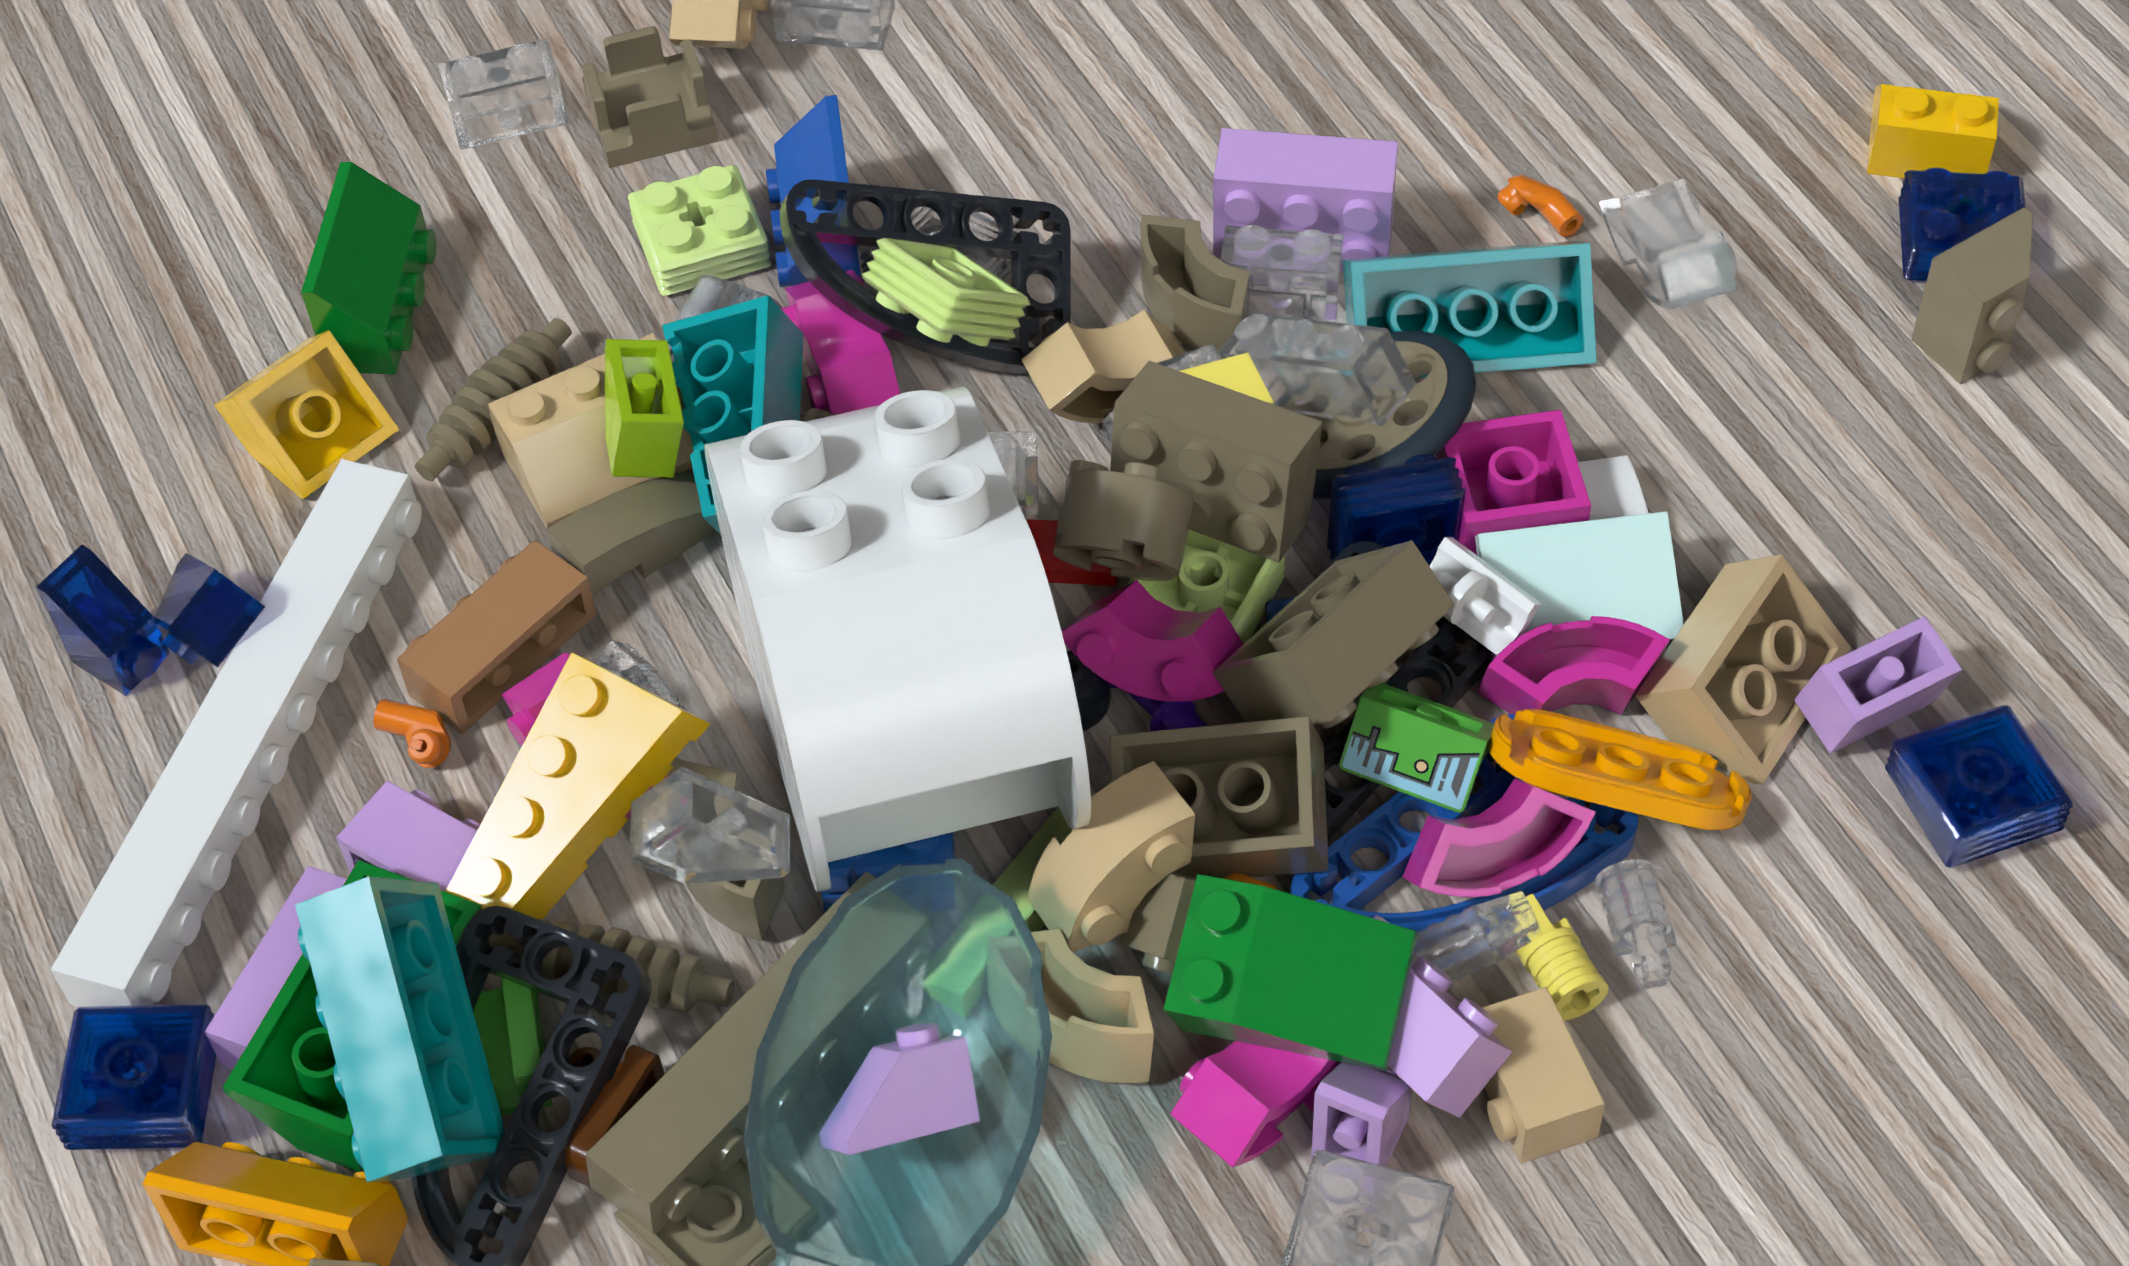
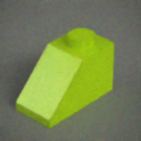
M606 339L605 440L612 477L673 478L684 421L667 340Z

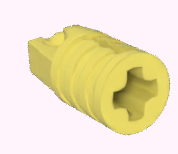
M1530 894L1510 905L1511 912L1526 940L1515 945L1514 950L1526 971L1533 977L1536 985L1539 988L1547 987L1562 1019L1571 1020L1580 1017L1597 1007L1608 993V984L1603 976L1598 974L1597 969L1589 959L1578 935L1565 917L1552 925L1534 894Z

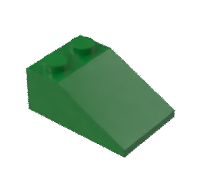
M1197 874L1163 1010L1183 1031L1387 1071L1418 934L1416 931L1266 886Z

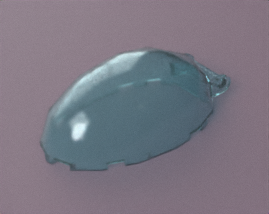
M961 858L946 859L945 864L905 865L900 867V863L847 896L837 908L836 914L818 937L812 940L792 967L756 1053L744 1133L755 1216L776 1251L773 1266H964L1009 1208L1041 1126L1052 1040L1048 1005H1045L1041 976L1042 956L1012 895L1008 897L1007 894L973 872L974 867ZM924 1023H937L939 1032L967 1038L980 1122L852 1155L821 1147L819 1135L821 1129L872 1047L897 1041L896 1030Z

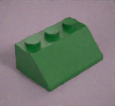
M340 162L301 294L314 334L318 335L329 330L359 373L396 375L402 351H409L412 345L413 326L411 318L414 307H421L425 294L423 274L426 264H433L435 260L436 236L432 229H427L421 205L353 162Z

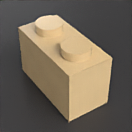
M1547 987L1482 1007L1499 1023L1493 1034L1512 1051L1511 1055L1484 1087L1490 1100L1487 1102L1488 1117L1497 1138L1501 1142L1510 1141L1520 1164L1598 1138L1605 1102Z

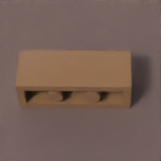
M532 541L519 554L505 560L498 571L471 595L461 598L447 616L426 634L416 637L408 645L405 652L397 658L409 696L426 709L438 712L446 724L462 735L503 699L502 694L527 678L597 616L588 577L538 541Z

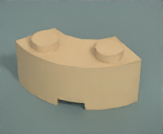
M673 0L669 40L677 47H681V41L691 39L694 47L744 49L749 43L754 42L758 11H767L769 0Z
M1145 309L1125 322L1106 328L1082 329L1067 322L1055 333L1047 336L1039 346L1021 359L1048 409L1063 418L1084 423H1104L1105 417L1103 414L1114 413L1115 401L1148 361L1178 371L1194 367L1175 334Z
M1155 761L1119 777L1091 797L1089 825L1073 829L1063 842L1059 838L1053 837L1036 866L1029 888L1028 901L1049 930H1061L1072 952L1092 945L1107 943L1114 937L1126 933L1133 912L1147 892L1168 874L1191 863L1195 813Z
M1060 929L991 936L989 987L1000 1016L1018 1040L1045 1061L1082 1077L1104 1083L1149 1082L1154 1030L1141 976L1112 975L1088 966L1069 949Z

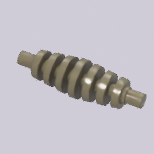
M554 318L540 333L534 330H526L515 339V343L508 344L499 351L498 356L490 358L481 366V369L475 370L465 380L464 386L452 398V404L448 405L440 415L439 423H435L426 435L430 449L415 464L416 471L424 479L434 481L448 465L455 468L464 467L473 459L474 454H480L490 446L491 441L497 440L487 404L549 378V375L556 371L561 364V355L558 348L572 334L567 323L559 318Z
M541 920L552 925L549 920ZM559 922L555 925L624 952L641 965L651 980L652 991L646 1006L648 1008L663 1009L671 999L673 1010L689 1012L699 1001L728 1007L732 1000L735 987L734 980L707 974L706 970H704V962L699 957L686 954L680 961L677 949L662 944L656 950L653 940L641 935H636L631 939L628 930L611 927L605 933L604 928L599 925L586 924L580 930L576 923ZM506 932L502 935H490L489 947L492 949L495 946H503L515 951L518 955L523 954L525 946L519 944ZM558 947L545 956L541 965L544 979H559L569 971L573 962L571 948ZM623 977L618 981L608 979L604 984L603 990L610 996L613 992L624 994L630 983Z

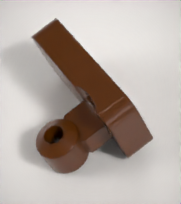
M634 1044L627 1049L624 1062H619L612 1079L606 1082L567 1145L564 1162L571 1180L591 1188L585 1154L665 1075L659 1055ZM594 1047L579 1048L569 1056L570 1063L574 1067L588 1066L597 1059L600 1050Z

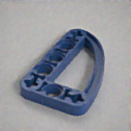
M1507 714L1509 718L1514 719L1515 714ZM1497 717L1490 720L1489 722L1495 723ZM1488 752L1481 763L1477 775L1478 780L1482 783V788L1470 795L1468 804L1463 812L1457 813L1399 791L1328 847V871L1297 873L1293 877L1290 894L1309 899L1310 891L1322 896L1333 888L1331 904L1323 899H1318L1316 902L1370 918L1378 915L1391 924L1416 931L1418 935L1414 952L1447 947L1474 940L1517 924L1510 905L1530 894H1534L1545 911L1598 879L1627 857L1633 849L1638 817L1636 813L1591 802L1590 810L1596 813L1588 829L1575 846L1576 848L1553 869L1542 876L1537 875L1517 886L1502 890L1500 894L1480 896L1430 910L1406 913H1378L1361 910L1399 880L1405 872L1421 832H1413L1404 828L1399 822L1402 814L1412 810H1420L1431 816L1451 820L1479 815L1503 797L1514 779L1520 780L1503 769L1497 762L1494 770L1491 763L1495 760ZM1572 797L1564 798L1583 807L1588 802ZM1595 823L1604 828L1613 823L1619 826L1618 834L1616 835L1610 830L1598 834L1594 831ZM1370 847L1383 852L1388 862L1377 870L1369 871L1356 866L1351 860V856L1361 848ZM1337 870L1342 878L1339 883H1337Z

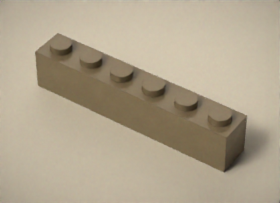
M866 871L585 1154L590 1187L651 1233L657 1234L670 1220L678 1222L683 1219L698 1201L701 1187L718 1170L725 1172L739 1161L747 1149L749 1137L766 1120L772 1123L786 1112L795 1097L796 1088L812 1072L820 1074L832 1064L846 1036L857 1025L865 1027L877 1017L886 1002L887 994L902 978L909 981L922 970L931 953V948L929 947V915Z

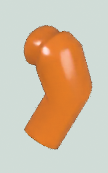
M1522 174L1507 179L1509 184L1498 192V201L1513 215H1520L1530 203L1562 237L1573 235L1583 224L1584 218L1558 188Z
M382 699L378 703L373 719L374 728L379 731L404 736L409 747L407 749L408 755L413 761L424 768H434L447 759L451 749V740L442 717L438 712L387 699Z

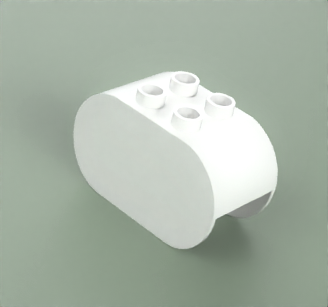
M961 386L939 392L929 390L905 392L889 398L881 405L806 422L796 420L777 421L758 427L744 436L704 445L718 524L755 682L816 892L831 889L828 862L1057 806H1059L1066 823L1072 830L1089 825L1091 818V792L1086 748L1072 673L1055 604L1031 530L973 397L966 387Z

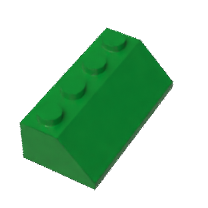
M358 860L344 885L368 876L402 880L412 879ZM441 891L456 947L466 925L476 913L482 910V906ZM302 953L222 1088L227 1096L297 1149L355 1172H363L364 1169L358 1164L352 1149L354 1130L347 1103L339 1093L334 1080L336 1061L328 1030L324 1028L317 1015L316 997L318 992L311 965Z

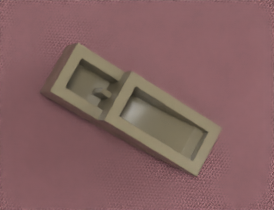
M693 472L674 474L673 478L661 477L615 492L579 509L547 528L552 552L588 577L592 595L633 568L646 578L716 532L703 518Z

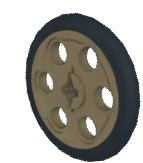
M1397 331L1373 336L1346 346L1322 359L1299 376L1277 399L1274 405L1322 421L1320 443L1325 442V444L1319 448L1313 499L1335 500L1362 495L1384 487L1415 471L1440 452L1459 431L1471 410L1476 391L1474 364L1464 349L1442 335L1424 331ZM1375 370H1381L1372 378L1362 380L1367 374ZM1429 374L1423 381L1407 386L1415 378ZM1330 403L1322 411L1310 414L1314 409H1316L1320 405ZM1419 414H1425L1415 423L1403 426L1410 418ZM1367 448H1373L1365 456L1351 460L1358 452Z

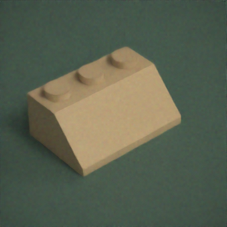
M651 333L637 340L658 339L656 338L654 333ZM605 353L487 404L499 449L546 528L608 495L649 480L661 478L612 477L605 440ZM676 385L681 410L685 408L681 389ZM684 427L674 474L682 473L692 468L690 454L694 450L691 436Z
M1782 554L1725 564L1635 697L1669 741L1686 745L1711 755L1713 759L1718 761L1717 766L1729 772L1731 770L1736 771L1745 780L1753 784L1764 783L1806 719L1794 701L1821 666L1849 653L1851 647Z

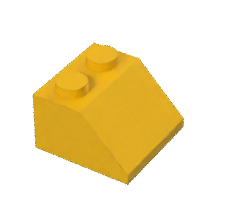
M1886 84L1876 85L1873 97L1867 174L1983 188L1997 140L1999 98Z
M329 330L308 338L214 404L248 453L301 499L306 498L328 482L341 459L355 462L400 430Z

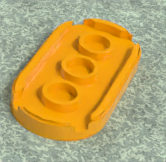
M1524 709L1516 711L1514 719L1509 718L1506 713L1497 717L1488 744L1489 753L1503 769L1535 787L1556 794L1693 828L1727 830L1737 827L1743 822L1752 799V792L1748 783L1738 772L1731 770L1728 778L1723 773L1715 770L1718 761L1701 750L1546 710Z

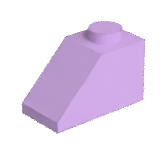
M924 1023L896 1030L897 1041L872 1047L819 1133L821 1147L852 1155L980 1122L967 1038L939 1032L937 1023Z
M1343 1062L1339 1064L1320 1082L1315 1092L1311 1161L1377 1188L1409 1119L1412 1088L1388 1068L1387 1071Z

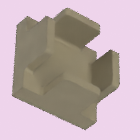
M650 26L604 38L603 44L608 69L605 72L596 74L593 63L582 65L584 75L582 80L585 94L609 168L718 142L716 125L708 104L704 75L691 39L680 42L682 53L665 57L663 56L659 32L655 26Z

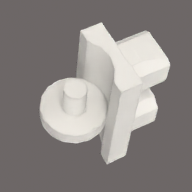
M1444 537L1438 547L1436 556L1430 564L1431 570L1454 603V606L1443 617L1452 624H1456L1495 655H1498L1505 647L1523 634L1542 603L1453 537Z

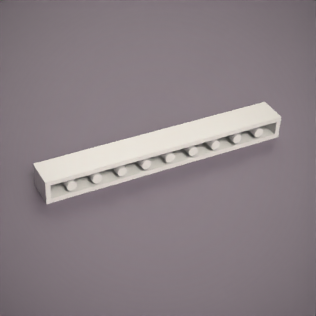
M340 460L51 968L52 974L70 1005L142 1024L153 1003L160 1001L166 994L171 981L173 966L184 946L190 945L197 937L203 911L214 891L220 890L225 885L231 870V860L244 837L250 836L255 830L260 817V807L272 785L282 780L288 766L289 754L300 733H305L311 727L319 698L328 682L331 683L338 677L342 668L344 653L354 634L360 633L364 629L369 618L370 605L380 586L386 585L392 578L396 566V557L407 537H413L418 530L422 510L420 503L416 500L408 474L349 460Z

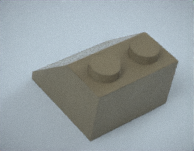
M2025 207L1932 259L1911 340L1959 384L1966 382L1981 372L1991 373L2006 361L2011 352L2010 342L2016 322L2023 312L2022 302L2030 278L2033 214Z

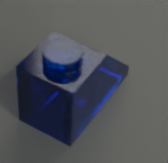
M79 546L36 586L71 662L121 694L127 696L143 679L150 677L158 669L161 662L170 654L154 616L96 554L86 546Z
M185 553L176 566L153 622L169 633L162 641V644L193 666L201 656L218 668L265 606L215 568Z

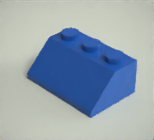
M837 95L825 96L774 144L777 168L766 169L770 204L782 203L792 187L803 180L814 179L849 183ZM805 197L800 206L796 207V210L804 211L807 216V222L813 223L819 214L824 212L835 213L839 217L843 201L838 199V203L832 211H824L813 208L812 199ZM780 209L770 211L775 245L785 244L780 225ZM837 217L835 225L840 227L839 219ZM821 242L827 253L844 271L853 270L861 278L857 245ZM787 246L786 251L775 253L780 287L809 282L794 262Z

